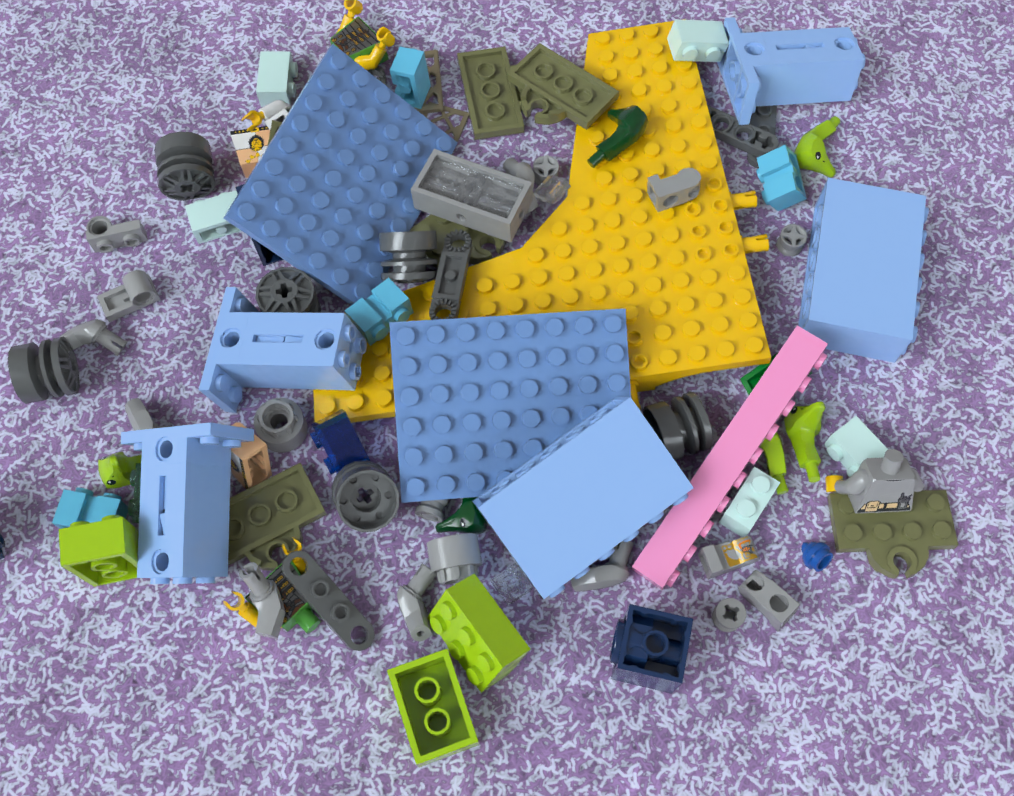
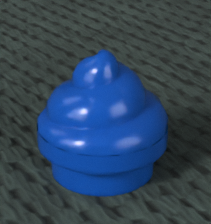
M813 541L802 544V559L807 568L820 572L832 561L833 553L830 552V547L824 542L817 543Z

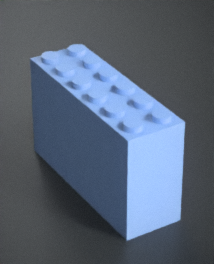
M834 178L827 179L814 207L798 322L799 327L828 343L826 349L895 363L900 355L906 353L908 345L915 342L918 327L914 326V321L920 309V302L916 300L922 286V277H919V270L922 268L925 255L921 253V247L924 245L927 231L923 230V226L929 213V208L925 207V195Z
M617 396L480 495L473 503L542 598L545 599L548 596L553 598L565 589L564 584L573 577L579 579L590 570L589 565L597 559L602 561L612 555L615 551L614 547L620 542H628L639 534L638 529L647 522L652 524L658 521L664 515L663 510L671 504L676 506L688 498L687 493L694 487L632 398Z

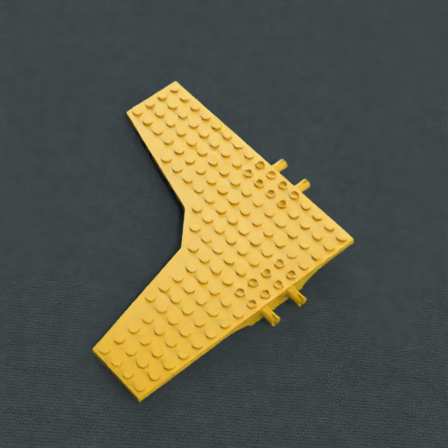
M674 21L588 34L584 70L618 90L619 98L587 130L578 124L576 125L566 199L520 249L468 267L458 318L626 309L631 398L640 411L641 406L637 392L655 390V387L695 374L767 364L771 361V354L745 254L768 251L769 240L766 239L768 237L767 234L742 238L734 210L757 207V195L755 190L735 194L729 192L696 61H674L667 37ZM632 105L638 106L648 118L644 134L637 142L626 148L612 160L607 161L604 159L595 168H592L587 160L597 152L596 146L609 138L618 127L608 117V111L610 109H623ZM684 168L696 169L701 175L699 195L686 203L657 212L647 193L648 177L658 174L660 179H664L678 174ZM435 280L402 291L409 298L414 312L407 321L431 320L429 308L431 306ZM442 309L437 313L436 317L446 319L451 314V311ZM390 331L385 338L376 341L371 346L367 343V349L365 354L362 355L360 365L361 377L357 380L355 391L313 389L314 423L317 428L395 417Z

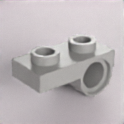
M95 216L88 221L86 226V239L95 253H108L114 248L123 246L135 247L140 242L148 241L147 232L139 219L112 225L107 217Z
M142 270L127 273L122 279L123 285L97 296L109 322L161 300L149 274Z

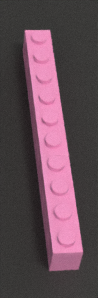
M798 325L796 326L691 479L690 483L694 488L687 493L688 498L672 507L632 565V570L661 590L666 585L670 588L673 586L681 572L676 570L683 560L687 563L690 561L697 550V547L693 544L699 535L705 538L714 525V522L710 520L716 511L719 513L723 512L731 500L727 496L731 488L735 487L738 489L747 476L743 471L750 462L754 465L764 451L760 446L765 438L771 441L780 426L776 422L781 415L788 416L796 404L792 400L796 392L803 393L812 380L808 375L813 367L819 370L828 355L824 351L828 343Z

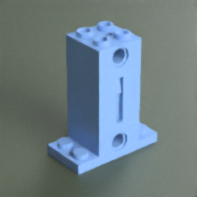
M735 17L725 18L723 26L729 45L721 61L717 62L739 125L750 123L751 115L755 113L757 106L851 101L853 92L858 86L861 69L865 66V55L861 52L857 38L854 37L850 27L742 33V29L738 27Z
M226 287L199 391L225 412L237 413L238 405L242 400L243 387L355 391L357 380L361 377L360 365L362 355L365 354L367 349V342L345 313L259 312L236 287Z
M210 422L121 432V444L133 445L134 451H142L137 578H150V584H170V578H173V584H192L193 577H196V583H215V577H228L231 448H240L241 442L254 441V429Z

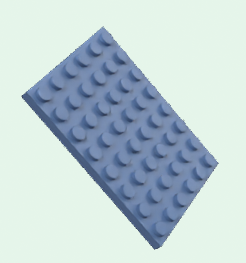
M332 44L327 49L228 209L224 219L297 269L305 272L310 278L350 305H353L361 298L366 300L372 295L371 290L383 281L381 273L388 272L391 267L381 266L382 261L393 259V254L380 251L379 233L410 231L421 210L414 208L411 194L412 186L434 149L452 155L458 142Z
M626 309L389 322L401 503L479 497L615 397H631Z

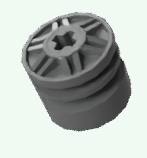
M180 131L169 133L155 143L154 152L158 167V188L162 194L171 199L185 201L205 197L214 190L215 178L212 167V153L207 139L193 132Z
M436 231L379 233L380 251L393 254V259L381 262V266H393V272L381 273L382 280H386L389 277L396 283H421L431 278H436L438 270H426V265L438 264V259L425 257L426 251L437 249Z
M280 267L272 270L262 277L256 287L255 298L261 312L321 313V306L311 278L299 269Z
M64 336L53 338L52 341L50 339L43 340L39 346L32 342L10 348L8 352V368L11 382L17 396L25 404L47 400L50 393L55 398L62 397L64 394L69 396L78 393L80 388L78 363L71 344Z
M694 392L684 393L682 397H672L671 408L665 401L644 407L643 416L675 461L683 458L684 448L689 454L694 455L699 450L706 451L713 446V434L708 415L699 397Z
M368 460L354 461L345 465L336 474L332 483V499L341 520L348 527L360 532H375L392 521L399 508V492L390 475L379 464ZM362 487L368 492V495L365 497L358 492Z

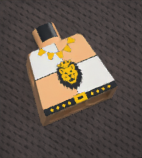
M267 126L256 127L253 131H248L247 129L230 131L245 178L250 176L267 148L270 129Z
M236 422L233 425H231L236 427L247 428L240 422ZM255 434L254 441L241 442L240 448H231V473L246 490L272 476L267 444Z

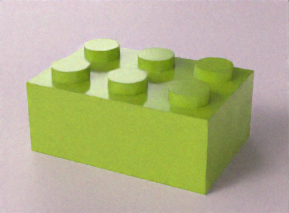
M108 515L103 517L102 521L93 523L87 521L71 523L70 527L59 529L61 567L93 587L137 578L139 530L119 515Z
M475 573L446 589L428 615L434 632L441 636L448 646L451 656L459 661L466 671L469 681L481 693L510 674L531 650Z
M448 649L387 670L415 763L419 768L479 745Z

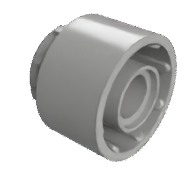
M270 399L258 408L254 416V429L259 438L267 444V448L271 451L278 453L292 451L299 447L307 436V421L300 407L290 399ZM280 422H287L284 427L275 429Z
M477 534L450 535L426 543L431 573L437 574L440 584H456L474 573L478 576L477 567L482 566V559Z

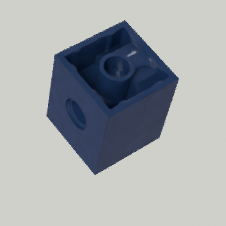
M629 604L623 619H618L610 653V662L614 663L611 679L672 694L683 683L693 618Z

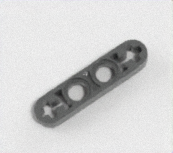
M707 105L716 139L755 157H760L778 148V138L772 133L752 124L739 125L736 117ZM719 122H725L728 124V127L724 130H719L715 128V125ZM741 132H747L751 137L747 140H740L737 138V135ZM767 144L771 145V147L768 146L766 147V149L762 148V146H766Z

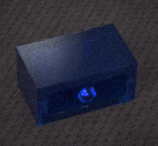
M343 409L311 424L314 432L310 433V436L317 449L323 447L328 457L323 459L331 475L337 474L345 465L354 461H370Z

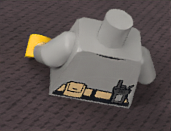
M895 449L887 450L883 458H867L863 460L859 469L847 480H844L843 476L840 475L825 477L826 492L836 491L839 494L848 495L855 514L911 511L914 492H920L924 488V483L918 471L910 467L903 454Z

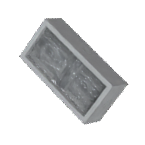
M436 149L432 151L411 188L415 209L510 243L533 201L532 182Z

